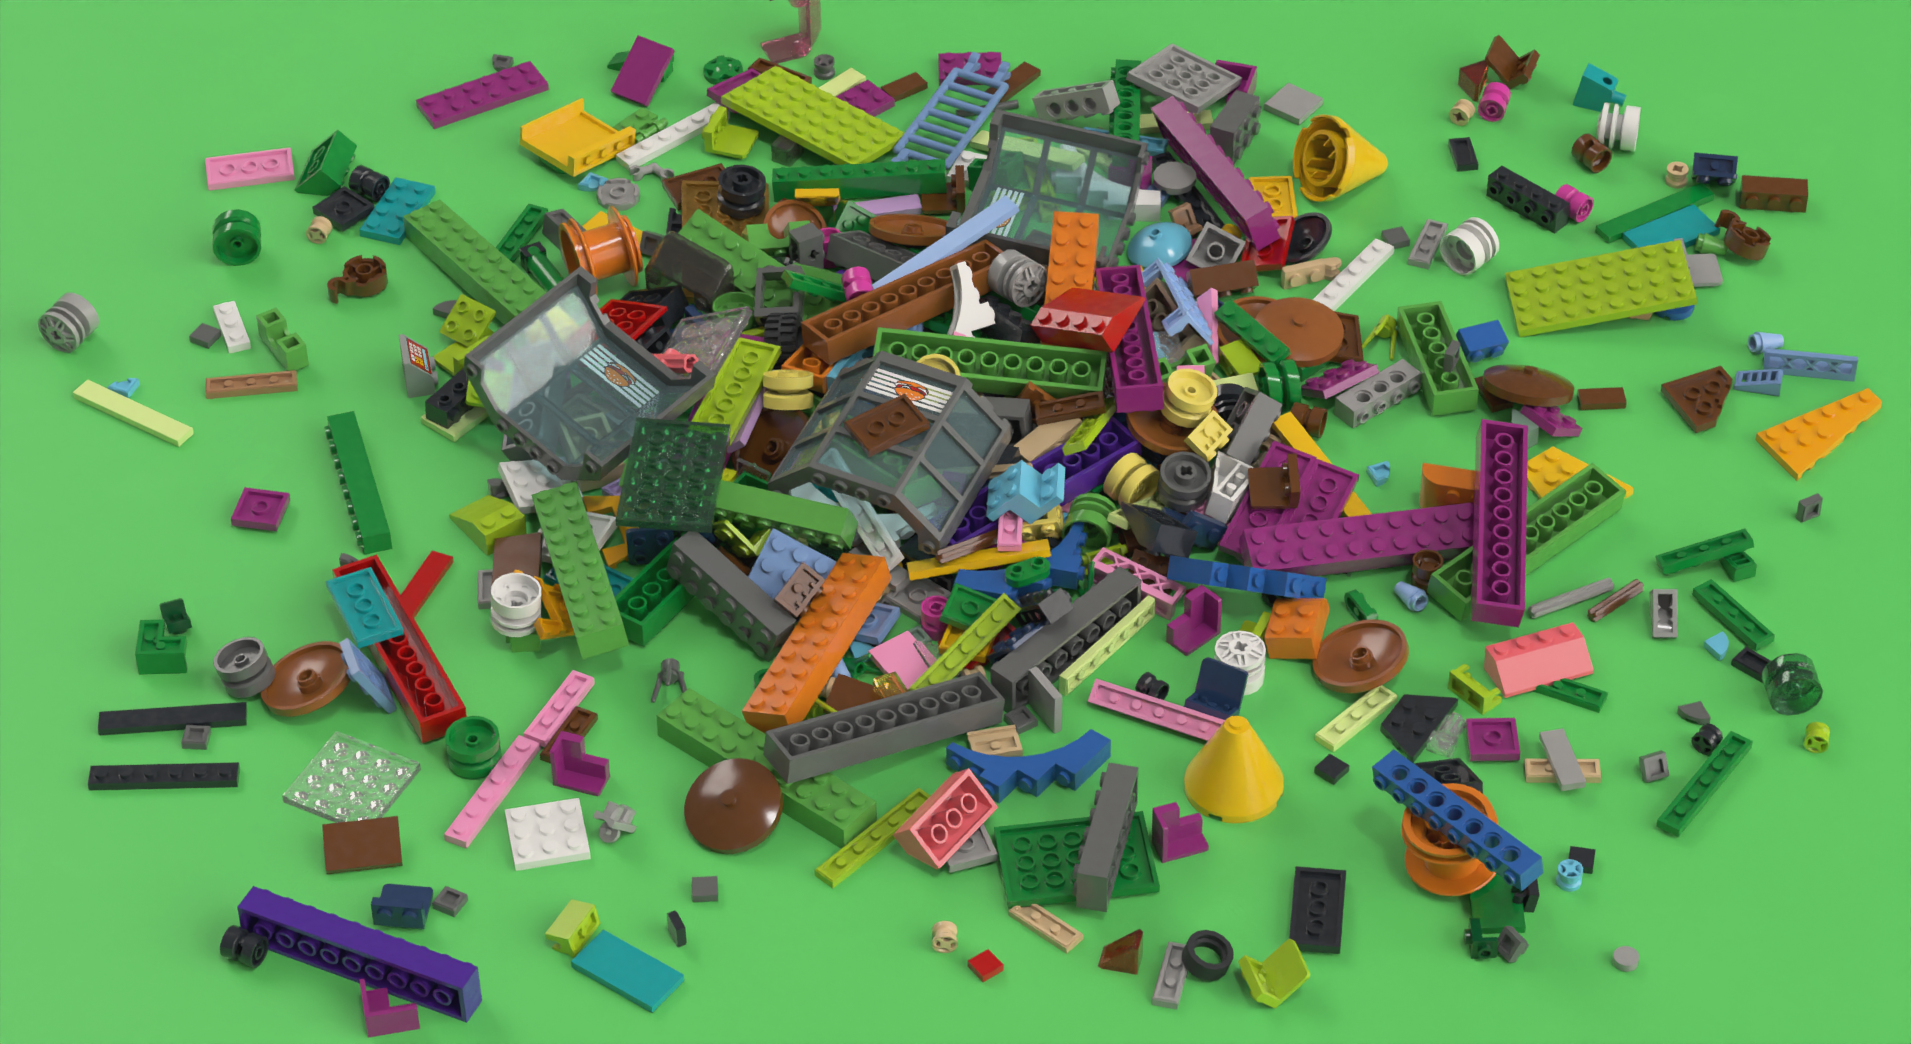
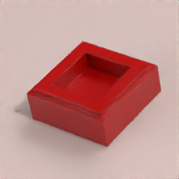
M989 949L968 960V968L982 982L1004 971V964Z

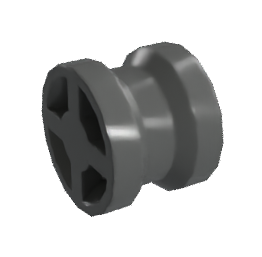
M821 54L814 58V66L816 67L814 75L816 78L829 80L834 77L835 68L833 66L835 65V59L833 56Z

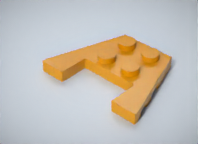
M628 496L582 497L587 512L597 514L612 512L614 517L618 519V528L624 544L602 549L606 566L610 568H617L616 565L623 560L629 561L626 540L627 529L663 526L662 510L653 507V504L644 503V505H638L631 502Z
M514 570L513 573H523V572H522V571H519V570ZM534 576L533 578L541 586V599L551 618L536 619L534 627L539 638L546 640L575 635L559 584L555 583L554 587L544 584L542 578Z

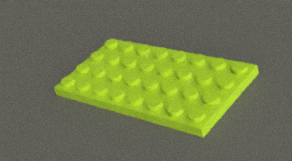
M777 66L721 97V104L837 165L870 163L892 150L904 134L898 128L871 116L864 110L850 105L848 102L817 88L815 85Z
M1681 240L1505 273L1519 337L1697 304V296Z

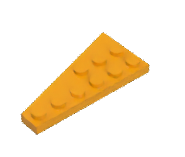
M1867 388L1757 433L1756 441L1798 481L1806 470L1814 467L1817 460L1827 456L1843 442L1848 433L1852 434L1861 422H1866L1881 408L1882 401Z

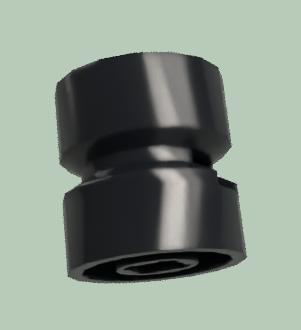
M359 165L352 171L348 184L350 190L378 202L389 188L390 180L386 175Z
M232 925L222 937L220 954L234 961L239 960L241 964L251 968H257L267 955L269 941L263 935L255 932L250 933L245 928Z

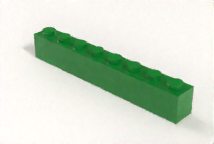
M945 159L773 168L772 186L774 202L781 201L783 198L796 200L795 189L839 188L841 199L947 193Z
M350 411L327 416L328 426H324L327 440H332L329 441L331 455L336 454V456H333L335 469H340V471H337L340 485H345L342 486L344 500L349 499L346 505L348 514L353 515L351 517L353 531L358 530V532H355L357 545L363 547L364 554L392 549L389 526L355 412Z

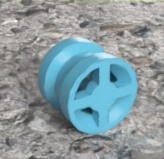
M1573 859L1561 861L1557 871V886L1564 891H1576L1582 883V864Z

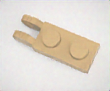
M1337 257L1320 258L1283 267L1281 286L1285 290L1324 279L1331 281L1340 274V270L1337 268L1341 267V259Z

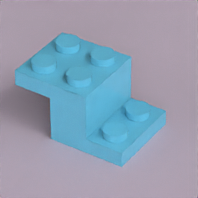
M1023 460L1014 466L1008 467L1004 473L994 477L989 482L986 517L994 521L1011 510L1023 520L1032 524L1064 501L1065 467L1058 463L1051 469L1045 470L1043 474L1036 471Z

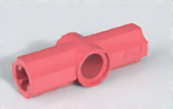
M668 348L664 354H652L675 373H692L693 365L699 360L695 354H680L672 348Z

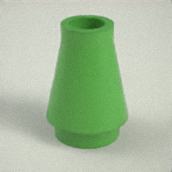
M1699 233L1694 250L1699 251V254H1719L1725 256L1728 247L1724 241L1712 235Z

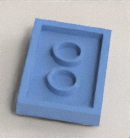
M876 603L854 640L880 645L900 617V607Z
M348 638L341 641L340 646L343 653L340 655L349 668L346 670L349 678L354 683L356 681L359 683L365 695L370 694L372 696V700L378 708L383 707L389 714L396 710L397 707L385 676Z

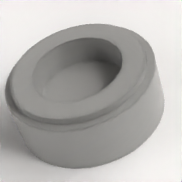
M1621 946L1614 951L1613 965L1617 969L1629 972L1637 968L1639 964V953L1637 950L1629 946Z

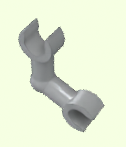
M656 163L643 167L635 165L629 168L630 175H633V181H639L643 178V175L655 173L660 176L661 182L667 179V177H674L672 169H663Z

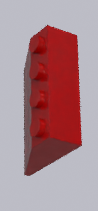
M1072 287L1041 307L1032 321L1031 327L1042 343L1114 353L1146 299L1142 296Z
M610 299L600 308L602 315L606 313L612 323L634 340L668 310L667 306ZM587 320L562 343L569 353V359L571 360L598 337ZM601 345V347L604 348L607 352H609L612 356H616V354L613 353L610 349H608L605 345ZM596 349V350H598L601 354H603L606 358L609 359V357H608L606 354H604L601 350ZM593 352L595 356H597L600 360L604 361L600 356ZM590 355L588 356V357H589L590 359H592L595 363H597V364L599 363V362H597L594 358H592ZM584 359L589 365L593 366L588 360ZM581 362L575 366L579 369L588 368Z

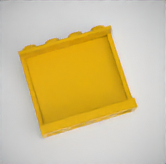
M581 98L520 126V145L574 177L616 157V154L635 145L636 129L629 126L617 131L585 112L584 99Z

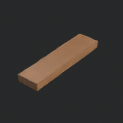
M296 370L206 378L207 399L298 391Z

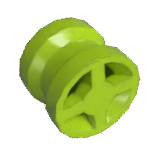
M1821 722L1808 724L1805 731V748L1812 753L1825 752L1829 746L1830 728Z

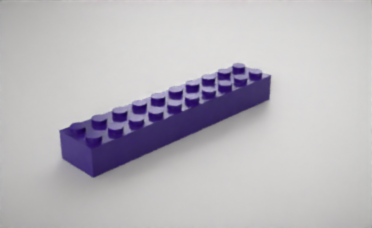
M1111 416L1086 450L1065 456L1062 450L1065 445L1063 443L1030 463L1041 474L1058 463L1065 467L1064 501L1060 503L1062 507L1080 494H1085L1104 483L1112 467L1125 455L1137 453L1142 457L1141 443L1135 439L1131 432ZM988 486L980 490L946 547L998 528L999 518L992 521L986 517ZM954 506L929 519V522L939 531Z
M255 886L250 889L237 906L240 926L247 929L250 933L255 932L267 937L269 951L359 984V979L364 978L365 985L370 988L380 989L387 987L388 994L416 1003L466 1023L482 1002L478 967L472 963L457 960L447 954L432 951L425 946L410 943L403 938H396L380 930L371 929L358 922L349 921L336 914L316 909L314 906L299 903L289 897H283L267 889Z

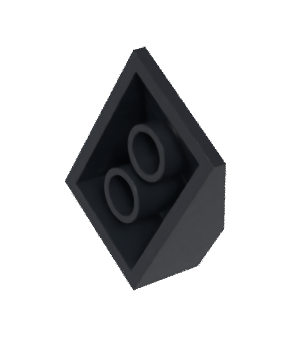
M681 285L632 290L620 299L667 306L668 310L652 325L654 327L667 325L669 330L676 321L684 317L685 307L689 306Z
M1121 502V509L1138 543L1147 548V553L1155 556H1160L1163 553L1169 558L1170 555L1189 558L1198 533L1196 530L1159 509Z
M1460 758L1413 763L1441 784H1463L1483 794V782Z

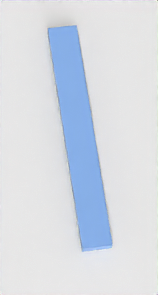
M1005 195L872 284L873 288L881 287L963 250L1018 213V205Z

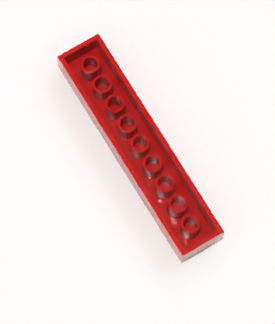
M376 554L332 569L333 578H337L369 567L372 568L403 627L404 634L368 645L367 647L421 742L425 743L445 736L447 728L453 722L467 717L466 707L378 555Z

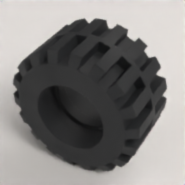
M798 312L770 313L767 317L764 343L781 346V354L772 370H781V366L803 344L801 325L803 321Z

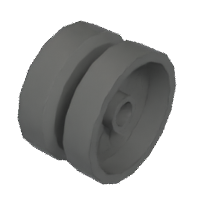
M1177 452L1166 457L1161 464L1157 485L1159 500L1166 507L1178 512L1195 511L1200 508L1207 500L1211 480L1209 464L1201 456L1191 452Z
M255 637L235 639L224 645L214 657L213 665L227 693L235 698L254 696L266 689L275 678L276 670L268 657V653L261 640Z

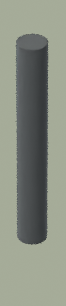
M1018 100L1000 102L992 112H995L996 109L1009 110L1019 108ZM961 109L955 111L956 115L960 117L977 115Z

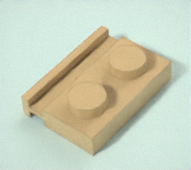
M1015 724L967 732L970 750L1004 757L1023 756V749Z

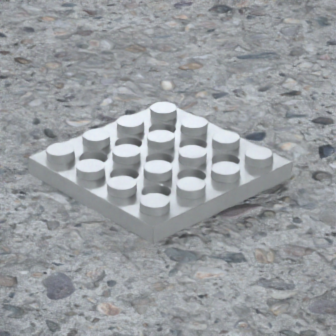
M1170 44L1127 73L1126 80L1164 99L1174 96L1178 102L1182 101L1188 112L1198 114L1240 86L1242 77L1177 45Z

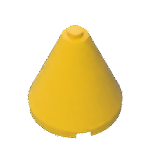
M1322 114L1310 119L1312 123L1308 128H1302L1296 140L1293 153L1294 177L1300 179L1302 187L1299 189L1302 194L1313 201L1328 202L1383 174L1388 166L1387 158L1380 150L1341 118L1334 115Z
M1242 716L1227 718L1191 760L1185 771L1184 790L1190 804L1204 816L1209 817L1210 813L1222 817V822L1247 823L1258 820L1271 813L1277 807L1279 798L1283 796L1284 776L1280 766L1248 720Z

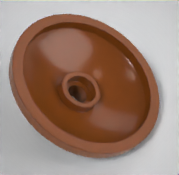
M784 200L775 204L768 211L763 221V224L767 223L769 233L777 239L785 238L783 230L788 222L810 221L817 229L827 228L818 210L800 200Z

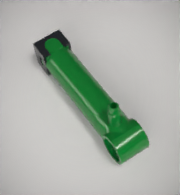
M540 241L519 248L521 266L527 273L533 274L546 292L564 279L547 258L546 249ZM573 292L558 303V307L573 321L586 317Z

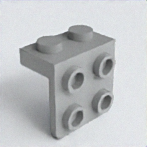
M1683 238L1674 239V241L1681 240L1694 287L1722 285L1723 278L1715 254L1687 255Z

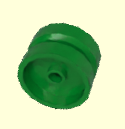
M236 209L223 212L214 220L212 226L213 252L218 260L228 265L241 266L253 262L261 252V226L255 215L248 211Z
M1293 359L1281 360L1278 367L1273 361L1260 363L1258 380L1261 393L1283 404L1287 410L1292 409L1295 402L1301 403L1300 377L1297 365Z
M469 716L453 722L447 728L445 734L449 768L454 774L468 779L488 776L502 758L499 731L493 721L485 717Z

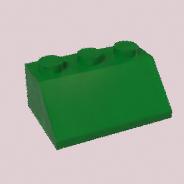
M339 130L335 131L311 151L295 191L302 194L328 196L333 191L336 192L341 189L344 184L342 180L350 170L348 166L356 156L354 152L357 145Z

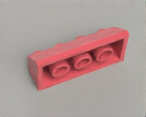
M1574 622L1485 646L1484 669L1497 688L1501 690L1504 698L1536 690L1537 685L1551 686L1554 681H1560L1563 678L1572 680L1593 674L1594 671L1585 638Z
M968 768L953 773L909 817L893 836L908 855L937 870L993 814L998 806Z

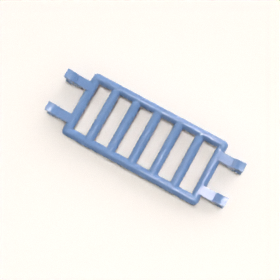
M972 52L963 69L955 67L951 70L893 147V152L897 156L893 157L891 161H908L909 158L916 161L938 159L904 148L908 142L949 154L945 160L946 170H948L1007 92L1009 85L1004 81L1008 80L1011 76V73L1007 72L1010 68V63L1002 61L994 77L989 78L974 73L979 70L981 63H978L980 54ZM958 76L996 88L997 91L992 95L954 83V80ZM947 90H951L988 103L983 108L945 96L944 94ZM939 102L977 114L978 116L973 121L935 109L934 107ZM929 115L969 129L963 134L925 122L924 120ZM919 128L959 142L955 147L914 134Z

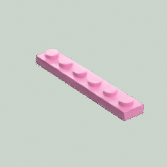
M1095 679L1088 699L1089 703L1208 741L1225 722L1223 719L1100 679Z
M520 735L517 736L445 832V841L466 849L541 750L540 742Z

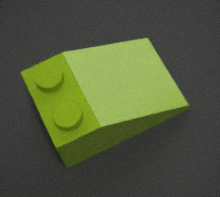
M487 495L449 514V518L487 556L494 553L496 538L527 534L525 516L512 503L491 495Z

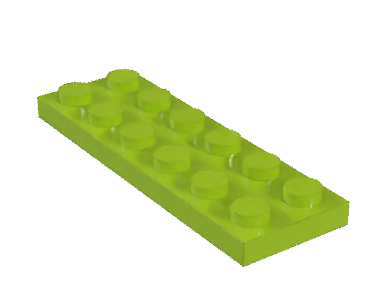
M738 337L715 378L714 388L706 394L688 426L687 437L731 446L763 387V373L772 371L781 354V346Z

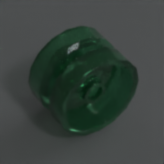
M1792 653L1776 657L1766 665L1762 672V681L1771 707L1779 714L1798 715L1807 712L1815 707L1822 698L1823 689L1814 663L1806 655Z

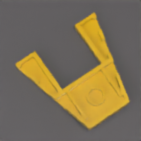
M1553 446L1527 461V486L1532 492L1535 491L1539 499H1541L1589 464ZM1608 475L1626 490L1624 499L1633 494L1634 488Z

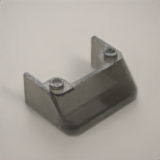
M670 231L662 237L645 268L646 289L666 287L671 282L694 293L696 308L708 314V323L712 326L713 302L722 294L735 292L734 271L730 263L674 231Z

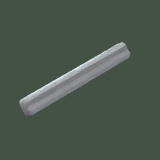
M1605 578L1528 607V613L1533 619L1609 592L1614 589V584L1611 578Z

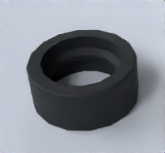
M1201 930L1192 934L1182 951V962L1185 968L1193 976L1207 981L1218 980L1223 977L1234 958V951L1230 942L1223 935L1210 930ZM1194 948H1209L1219 955L1222 962L1218 964L1207 963L1196 955Z

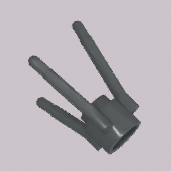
M668 658L662 661L661 672L657 674V681L651 698L652 703L656 701L662 681L665 682L666 686H669L679 680L682 693L687 690L684 672L680 671V663L676 659Z

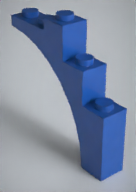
M1084 522L1073 523L1067 536L1058 546L1051 550V556L1046 557L1050 562V575L1043 580L1014 588L1005 582L1006 569L993 571L959 569L954 585L958 583L996 599L1005 593L1015 603L1018 597L1028 592L1046 590L1051 585L1076 590L1079 580H1084L1086 570L1082 566V549H1080L1081 546L1085 547L1087 541V533L1084 532Z
M1171 555L1167 579L1293 598H1324L1327 579L1324 577Z
M1092 729L1062 748L1030 756L1004 757L988 755L969 750L954 742L946 747V765L955 771L969 768L993 801L997 803L1006 798L1017 786L1024 792L1038 797L1055 780L1061 785L1076 791L1111 757V740Z

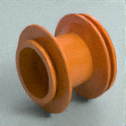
M609 206L607 225L581 232L578 224L572 218L567 220V224L564 222L559 224L560 245L569 275L582 266L598 280L623 273L631 286H637L638 273L643 271V261L635 231L626 215L620 216L615 207Z
M1442 784L1498 825V818L1491 802L1480 791L1463 784ZM1406 807L1401 823V834L1407 846L1405 867L1411 879L1419 887L1437 895L1461 896L1481 889L1493 879L1496 872L1489 871L1484 863L1477 858L1470 857L1465 849L1458 844L1451 843L1446 835L1439 830L1435 831L1432 829L1428 822L1421 817H1416Z

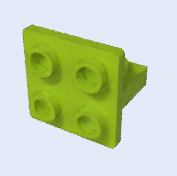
M461 294L439 332L469 347L485 336L490 337L495 333L488 327L496 315V311Z

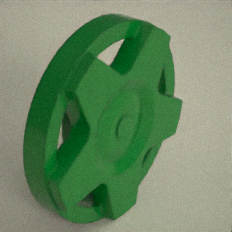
M724 55L717 56V58L704 65V77L709 83L714 85L727 80L726 78L729 79L743 73V67L739 60L725 57Z

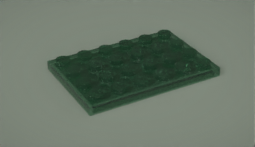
M637 417L615 519L616 526L712 533L730 436V424Z

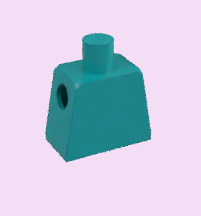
M1588 63L1582 75L1573 105L1601 112L1604 102L1618 104L1622 107L1627 95L1615 91L1618 84L1616 77Z

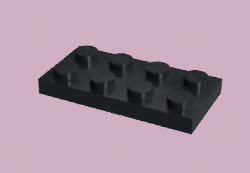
M1295 867L1289 939L1296 942L1300 951L1340 954L1346 870Z

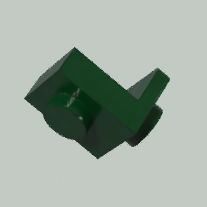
M182 598L160 603L162 619L165 621V628L169 634H182L188 628H192L191 620L186 613Z
M1469 918L1468 929H1464L1465 945L1469 944L1471 959L1496 958L1499 944L1498 938L1483 937L1480 918Z

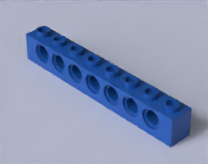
M1393 749L1372 766L1373 782L1379 790L1386 791L1397 803L1405 805L1416 817H1421L1428 822L1432 829L1435 831L1439 830L1446 835L1451 843L1458 844L1465 849L1470 857L1477 858L1484 863L1489 871L1496 872L1503 877L1508 885L1515 886L1520 891H1523L1543 874L1542 857L1396 750Z

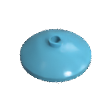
M1159 222L1148 225L1138 231L1130 240L1127 247L1129 260L1133 265H1141L1143 270L1158 258L1164 264L1168 262L1171 266H1174L1189 254L1192 248L1191 234L1184 226L1172 222Z

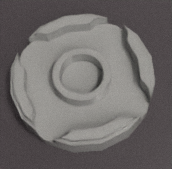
M1167 162L1155 169L1153 184L1159 191H1166V194L1181 195L1189 192L1191 187L1195 186L1196 172L1185 163Z
M626 178L609 179L605 181L602 187L600 185L597 189L598 203L605 209L613 206L617 211L628 210L634 207L640 199L638 185L636 183L634 185L631 183V180Z

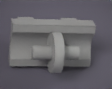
M608 801L603 812L596 810L593 815L595 819L606 821L600 826V838L604 842L613 843L618 840L621 833L620 830L634 833L637 826L631 822L637 811L627 805H618Z

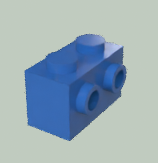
M1499 320L1462 328L1456 333L1467 362L1472 361L1476 363L1483 358L1499 357L1504 353L1509 343Z

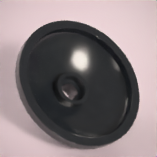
M1310 212L1294 218L1295 224L1285 265H1295L1310 261L1323 251L1332 234V224L1324 214Z

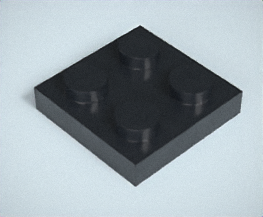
M344 186L312 208L313 214L327 218L332 226L343 232L371 214L374 204Z

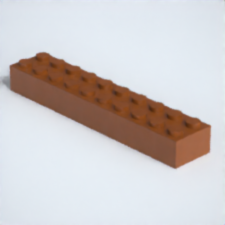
M985 239L801 322L803 345L830 365L860 350L875 345L878 327L906 330L939 314L948 312L954 308L955 303L954 284L950 267L964 261L972 271V282L978 290L979 296L985 295L992 291L987 279L989 267L993 260L1003 251Z

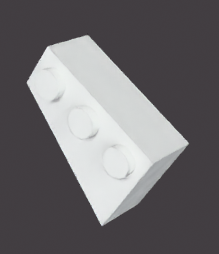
M1218 451L1211 470L1205 514L1226 524L1237 511L1249 488L1248 468L1254 467Z

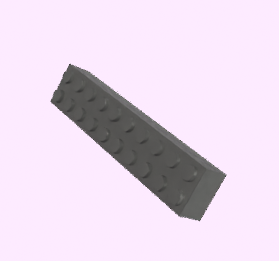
M981 672L766 731L763 755L784 781L789 784L1002 723L1005 699Z

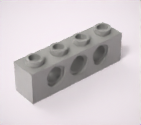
M1113 80L1042 90L1032 98L1038 118L1057 122L1063 118L1073 120L1078 116L1088 118L1097 113L1108 115L1120 104Z
M1401 359L1335 398V415L1351 428H1355L1377 414H1381L1389 407L1398 404L1408 396L1417 393L1421 386V372L1404 359Z

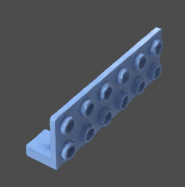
M1159 258L1142 271V277L1146 288L1156 278L1162 280L1164 277L1178 305L1176 310L1161 321L1165 330L1172 337L1174 334L1181 332L1190 323L1211 346L1214 343L1211 338L1213 332L1207 326L1208 323L1202 316L1203 313L1197 307L1198 303L1188 289V284L1181 276L1178 278L1174 274L1175 270L1168 262L1164 264Z

